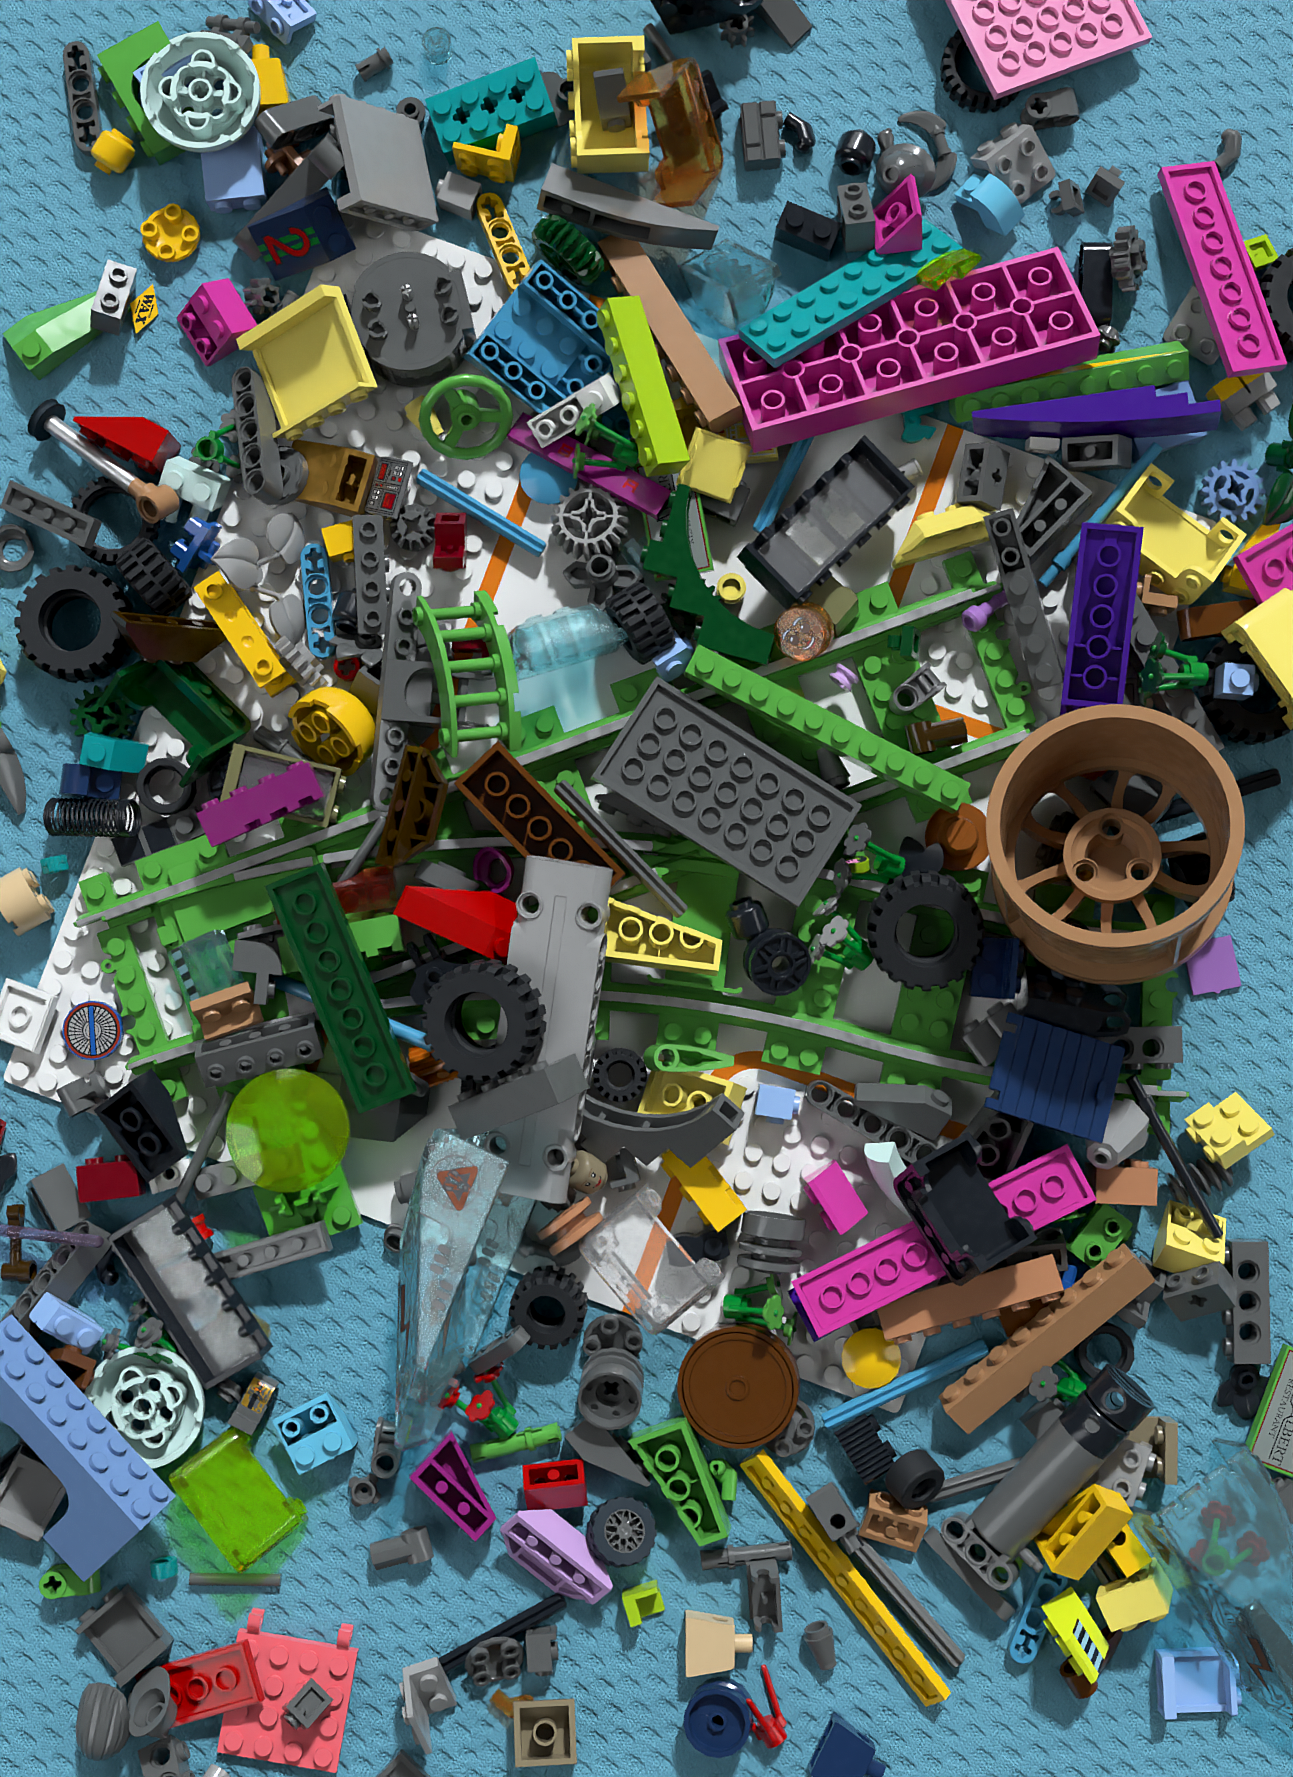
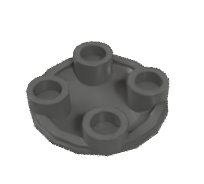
M606 1314L597 1317L586 1328L583 1350L590 1357L601 1349L614 1347L626 1350L637 1357L642 1349L643 1336L639 1326L630 1318L620 1314Z
M798 1399L794 1414L787 1426L775 1438L763 1445L780 1457L795 1455L806 1449L812 1441L815 1432L814 1415L808 1405Z
M493 1637L480 1642L471 1649L466 1656L465 1668L468 1675L473 1678L476 1686H485L490 1682L502 1679L513 1680L521 1674L520 1665L523 1662L525 1653L522 1645L515 1639Z

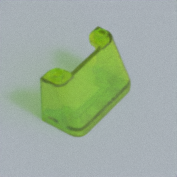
M231 1425L179 1465L169 1475V1481L230 1565L238 1573L243 1574L305 1523L308 1519L306 1515L308 1511L299 1498L294 1500L283 1495L250 1451L252 1449L251 1441L253 1437Z

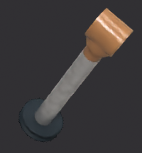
M56 399L46 400L34 410L27 425L28 433L38 441H44L54 436L136 498L135 503L137 504L138 512L145 521L154 524L178 510L179 498L170 486L162 484L157 487L153 483L146 484L63 422L66 409Z

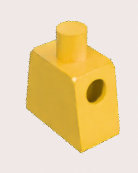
M265 44L253 45L251 60L258 73L261 86V102L257 114L258 117L265 110L289 103L291 100L280 59L270 58L269 46Z
M1126 1524L1120 1531V1538L1116 1541L1112 1540L1106 1547V1551L1121 1573L1128 1578L1153 1560L1129 1525Z

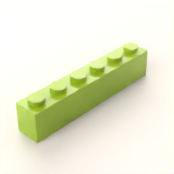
M640 296L607 298L597 311V324L602 330L605 339V350L607 355L610 356L614 369V380L619 385L622 395V406L627 411L630 421V432L632 437L635 438L638 447L639 462L644 467L646 477L677 474L690 461V457Z

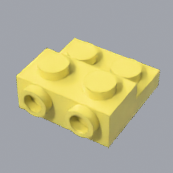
M1236 1092L1215 1107L1208 1102L1184 1119L1188 1127L1185 1129V1132L1194 1144L1200 1142L1207 1158L1212 1163L1217 1161L1225 1170L1274 1136L1272 1128Z

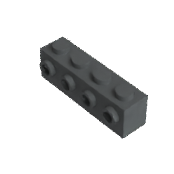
M313 1012L228 1034L211 1041L196 1043L195 1060L206 1088L213 1086L223 1087L232 1081L244 1078L254 1079L260 1074L271 1071L281 1072L290 1066L302 1063L312 1064L324 1058L325 1043L315 1013Z

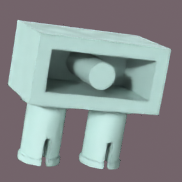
M180 456L166 460L158 486L162 484L168 485L176 492L179 498V508L174 513L168 515L165 521L176 523L183 499L191 502L193 505L188 520L192 517H199L207 521L210 511L212 512L223 506L232 479Z

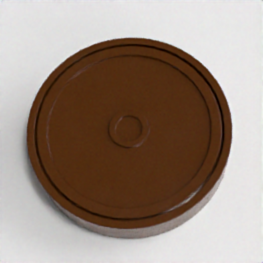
M734 1322L710 1329L693 1343L679 1369L677 1392L685 1417L700 1435L723 1447L746 1449L767 1443L780 1434L787 1426L798 1403L800 1375L791 1351L779 1337L758 1325Z

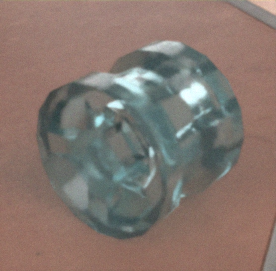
M432 27L424 33L422 46L426 59L434 65L447 63L453 54L449 33L440 27Z

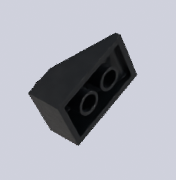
M152 1068L128 1083L94 1109V1112L147 1183L189 1154L170 1093Z

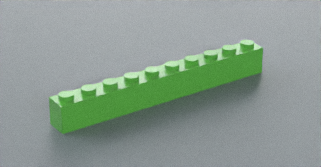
M699 644L685 669L684 677L951 814L958 810L971 783Z

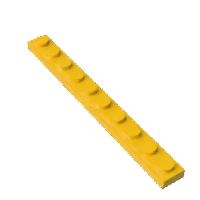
M764 1449L746 1457L739 1466L922 1703L927 1707L946 1700L951 1691L942 1681L941 1677L931 1667L836 1542H832L822 1524Z

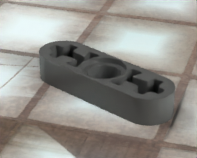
M518 1325L478 1350L468 1360L467 1365L476 1375H479L515 1354L529 1341L531 1336L521 1325Z

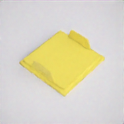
M696 427L688 448L690 461L680 471L675 485L680 483L690 486L692 491L731 504L735 490L739 486L744 473L745 463L751 446Z

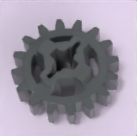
M1135 225L1118 227L1117 232H1115L1116 241H1113L1114 247H1110L1109 250L1112 267L1111 273L1113 278L1119 280V289L1122 288V292L1140 290L1139 286L1142 285L1141 277L1143 276V271H1147L1148 266L1145 251L1146 244L1144 240L1138 238V229H1135Z

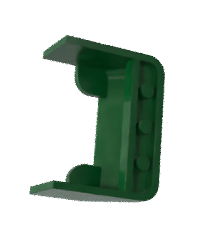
M140 660L117 672L98 702L101 708L119 698H122L131 708L137 710H146L153 706L192 745L186 753V761L190 767L178 784L181 788L207 774L219 758L228 754L233 749L234 743L238 744L251 729L250 719L193 662H184L183 665H176L167 660H158L157 663Z

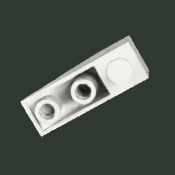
M610 372L532 418L527 424L541 448H544L576 429L575 427L581 413L591 403L595 404V414L598 416L621 402L622 395Z

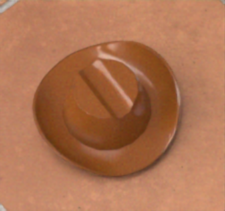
M962 802L958 810L953 814L938 808L932 814L926 826V848L934 843H940L944 852L943 868L964 871L978 866L989 855L986 838V816L973 805Z

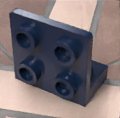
M985 937L982 944L984 948L981 956L977 955L975 959L977 964L971 971L969 996L1005 1000L1015 999V994H1019L1021 990V976L1017 975L1018 963H1022L1024 956V946L1019 945L1020 938Z

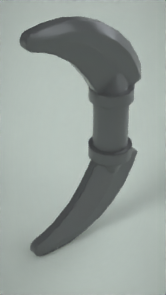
M927 111L905 113L898 117V122L915 124L926 130L934 140L938 151L936 179L929 190L931 192L948 181L955 169L957 154L948 147L945 138L947 124L942 118Z
M512 1208L508 1219L510 1241L522 1257L527 1258L529 1255L545 1257L554 1261L557 1267L569 1265L579 1259L587 1250L593 1233V1229H591L578 1241L557 1255L552 1256L549 1252L550 1246L537 1243L523 1230L518 1219L517 1208Z

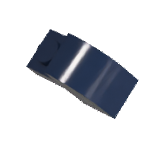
M65 763L62 766L59 794L87 799L91 797L120 799L123 772L82 764Z

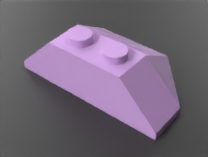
M552 1509L518 1511L501 1526L500 1533L504 1538L509 1556L555 1593L573 1599L585 1600L586 1603L594 1605L612 1590L613 1585L605 1564H603V1561L598 1560L594 1552L590 1550L589 1541Z

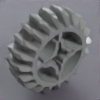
M580 482V490L574 491V489L569 487V496L560 495L559 500L561 504L554 505L553 510L555 514L551 515L550 518L553 525L551 532L553 536H556L555 541L557 545L563 546L562 549L567 555L572 552L573 557L577 560L584 555L585 560L589 561L592 555H598L605 551L612 556L613 551L611 547L621 548L622 542L619 538H627L628 532L626 529L631 526L630 519L628 518L630 511L625 506L626 503L600 488L597 489L592 484H590L589 488H585L584 484ZM597 504L605 506L608 509H610L613 512V515L606 514V512L599 511L597 508ZM568 528H574L575 531L583 532L584 539L573 536L568 531Z

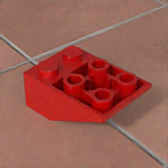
M75 416L73 419L80 427L79 433L87 437V440L102 449L105 445L113 451V455L125 462H128L131 458L133 462L138 464V468L152 476L156 472L162 475L166 460L176 457L181 448L180 443L169 430L144 417Z

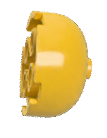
M320 687L308 692L290 708L288 717L292 718L295 728L291 734L302 752L316 763H325L328 766L340 768L343 770L341 776H350L371 757L374 749L376 726L365 705L351 693L335 687ZM329 733L330 736L322 742L321 735Z

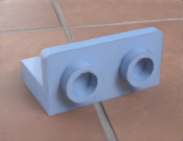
M248 0L252 11L269 27L271 33L284 45L290 43L294 31L314 22L317 15L316 11L306 0Z

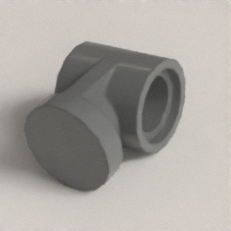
M99 1071L91 1073L89 1075L90 1081L87 1083L84 1078H80L56 1090L69 1118L96 1106L95 1098L99 1097L104 1101L111 1097L109 1087Z

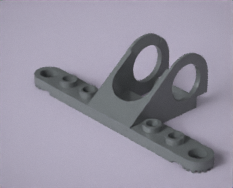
M411 572L397 574L393 577L389 586L390 596L387 605L371 770L372 782L369 795L372 807L381 812H388L390 803L389 805L382 804L379 794L384 788L389 789L388 791H391V795L393 794L404 747L407 745L409 725L437 730L442 729L441 717L429 716L430 704L440 705L439 693L432 692L433 675H435L433 663L415 661L418 627L414 625L412 610L416 607L417 596H421L422 584L420 579ZM404 579L409 580L413 587L409 596L404 595L400 590V582ZM491 670L451 673L452 678L459 679L457 695L468 694L469 679L478 681L494 679V672L492 673ZM466 707L456 708L457 730L490 726L489 724L465 721Z

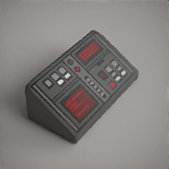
M386 456L380 457L366 502V513L381 515L383 519L398 518L413 468V462Z

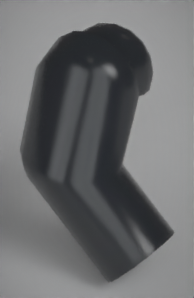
M789 112L783 125L797 133L799 141L796 143V149L803 154H808L811 147H814L816 143L813 128L808 122Z
M111 1246L95 1266L97 1278L101 1283L108 1286H113L119 1280V1273L116 1272L113 1261L117 1255L112 1251Z

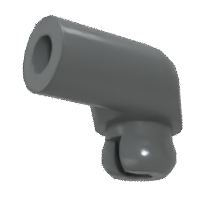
M1229 128L1221 134V141L1225 144L1224 152L1213 160L1216 163L1219 174L1240 157L1242 136L1238 130Z

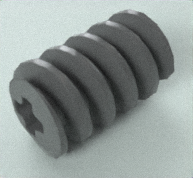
M1202 1158L1197 1159L1196 1167L1192 1163L1186 1164L1199 1190L1203 1191L1208 1197L1211 1196V1186H1214L1219 1192H1222L1223 1181L1229 1187L1234 1186L1231 1166L1225 1170L1217 1161L1212 1163L1208 1158L1207 1162ZM1174 1171V1176L1170 1173H1165L1167 1186L1175 1200H1181L1185 1206H1189V1195L1176 1171Z

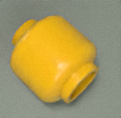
M114 128L111 132L104 130L91 149V155L97 160L94 165L109 176L112 171L118 174L123 173L135 155V150L131 146L133 141Z

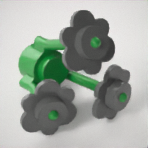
M142 1297L134 1301L129 1310L132 1314L128 1317L127 1321L129 1323L134 1322L140 1315L147 1319L137 1331V1338L134 1342L137 1348L143 1347L144 1349H149L151 1346L162 1347L180 1355L177 1345L169 1333L163 1329V1322L157 1320L148 1311L150 1306L146 1303L145 1299ZM114 1327L111 1334L107 1333L102 1340L103 1360H111L116 1349L123 1350L132 1347L119 1343L121 1329ZM146 1352L133 1353L134 1355L150 1359L156 1364H159L161 1360L167 1364L173 1363L172 1359L158 1353L149 1356Z

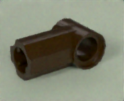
M963 717L934 723L923 721L904 726L909 752L916 756L935 752L939 748L962 745L968 742V733Z

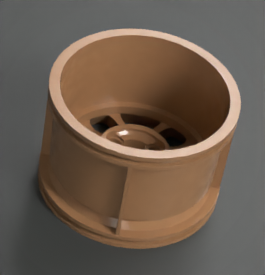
M1124 704L1096 705L1063 714L1036 729L1016 747L1003 764L995 779L987 807V847L991 862L992 885L1000 914L1015 938H1020V945H1023L1029 954L1050 969L1079 981L1102 985H1123L1143 982L1168 973L1188 961L1209 941L1226 912L1232 893L1234 876L1243 849L1245 838L1244 807L1240 790L1226 761L1216 748L1191 726L1175 717L1146 707ZM1118 770L1119 775L1112 796L1111 808L1100 809L1090 813L1064 785L1065 781L1086 773ZM1137 773L1161 782L1163 786L1158 802L1143 817L1123 809L1125 788L1130 778ZM1047 793H1054L1060 797L1078 819V822L1068 834L1047 829L1033 818L1032 809ZM1175 794H1178L1196 813L1207 839L1202 841H1159L1152 827L1167 812ZM1112 826L1118 828L1120 832L1115 836H1108L1103 832V829ZM1022 830L1038 842L1063 850V862L1022 880H1017L1015 850L1020 831ZM1192 854H1205L1210 857L1209 880L1202 885L1185 884L1160 871L1161 859ZM1141 869L1148 874V877L1144 880H1136L1131 876V873ZM1082 870H1088L1093 874V878L1088 881H1082L1076 875ZM1066 879L1070 880L1074 890L1064 905L1052 915L1040 908L1025 893L1028 890ZM1153 886L1172 896L1194 904L1177 917L1157 926L1143 894L1147 893ZM1086 897L1101 902V933L1084 930L1065 923ZM1131 901L1147 929L1130 933H1112L1111 923L1114 904Z

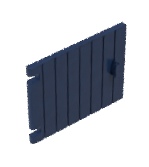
M1008 1012L1006 1023L1016 1026L1013 1033L1003 1031L988 1088L998 1092L997 1099L986 1097L984 1108L1101 1144L1125 1048ZM1099 1083L1098 1089H1097V1093H1096V1098H1095V1092H1096L1097 1084Z

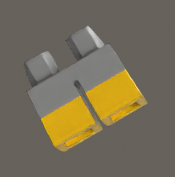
M1269 372L1232 378L1226 377L1213 386L1205 395L1209 401L1220 400L1225 422L1227 423L1232 420L1241 431L1258 420L1249 408L1256 403L1262 413L1266 415L1280 405L1273 391L1277 384Z

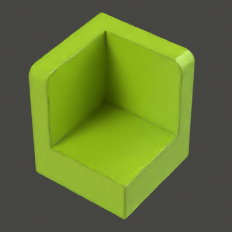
M657 1579L622 1590V1600L630 1627L642 1624V1617L664 1611L665 1609Z

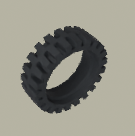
M958 29L948 41L942 56L940 77L941 82L944 81L943 88L945 92H950L949 98L953 102L955 100L959 101V107L963 109L966 105L969 107V112L975 113L976 109H980V114H987L989 109L993 113L999 111L1001 106L1003 108L1007 107L1011 100L1014 101L1020 91L994 100L991 92H980L971 89L961 81L957 74L956 61L959 53L967 44Z
M101 476L97 478L98 481L96 482L91 480L86 483L88 487L85 489L81 487L78 490L79 496L77 498L73 497L71 503L74 509L88 515L90 507L99 498L107 494L121 493L132 497L135 501L136 498L110 478ZM142 518V527L139 535L129 545L119 549H107L97 545L95 542L92 550L80 545L78 547L95 561L113 566L116 565L115 560L141 538L149 539L152 543L154 539H158L159 533L157 530L160 528V521L153 524Z

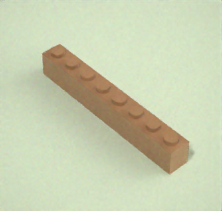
M612 235L598 241L600 255L604 261L603 271H610L613 276L610 280L618 294L623 292L624 296H640L659 360L664 359L668 366L665 369L673 383L678 381L681 389L679 391L686 405H693L696 410L694 417L700 428L706 427L709 432L718 434L743 420L741 404L639 242Z
M1123 1243L1117 1249L1112 1250L1097 1266L1089 1269L1074 1285L1065 1289V1292L1060 1294L1059 1300L1053 1301L1047 1307L1039 1310L1034 1318L1024 1326L1016 1329L1011 1337L1000 1346L993 1348L988 1356L977 1365L970 1367L967 1373L954 1384L947 1386L943 1393L938 1396L945 1412L967 1434H970L1031 1384L1034 1372H1039L1043 1366L1051 1367L1156 1280L1142 1261Z

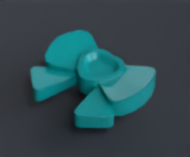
M931 405L901 413L904 427L901 435L903 442L913 444L921 441L923 438L929 440L932 437L936 427L920 425L922 421L920 416L934 411Z

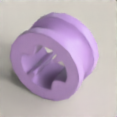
M838 664L836 666L837 672L831 673L829 677L840 688L850 693L852 690L851 685L853 683L857 684L859 679L848 668Z

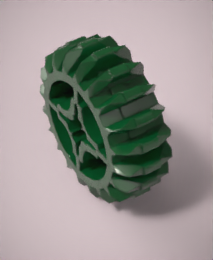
M549 213L535 225V229L531 234L536 248L541 251V254L546 257L548 262L555 269L559 270L563 276L584 287L589 286L598 279L604 269V261L600 253L596 251L595 246L573 224L568 223L566 219L561 218L559 215Z

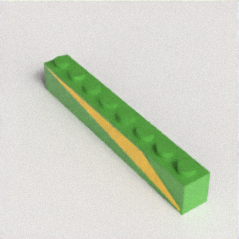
M1179 341L1098 355L1097 359L949 399V412L957 423L972 420V411L1151 385L1158 386L1189 380V351Z

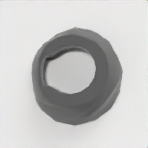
M13 524L2 525L0 527V569L7 572L21 571L28 566L33 558L34 548L27 530L21 526ZM13 539L25 540L28 552L18 561L7 560L3 553L4 545Z

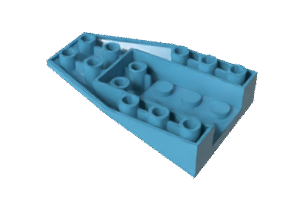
M542 259L532 266L463 356L465 360L539 414L610 372L614 379L612 362L605 350V339L601 328L597 324V311L599 308ZM621 401L602 413V423L605 427L630 440L632 437L630 421Z

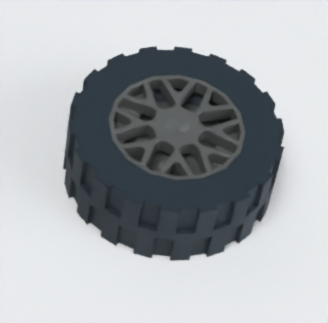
M616 1497L600 1504L591 1513L590 1521L587 1522L586 1527L588 1528L586 1539L589 1541L590 1550L594 1552L598 1560L604 1562L603 1564L607 1566L612 1565L616 1568L627 1567L641 1562L643 1558L650 1554L649 1551L655 1544L654 1539L657 1536V1530H655V1519L652 1518L651 1511L644 1506V1503L636 1501L632 1497Z

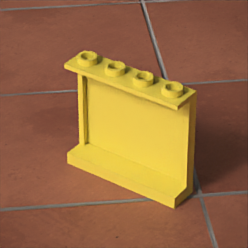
M320 284L236 339L240 350L253 352L280 423L281 429L272 434L273 438H286L287 441L299 439L304 436L303 432L305 430L323 425L325 418L345 412L347 405L368 398L367 393L378 387L339 286Z

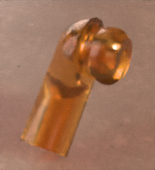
M499 1688L489 1699L494 1706L509 1718H514L513 1701L534 1700L528 1694L510 1698Z

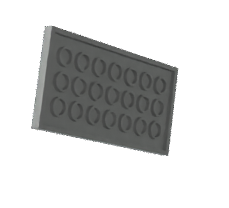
M657 676L591 778L796 908L800 906L862 806Z

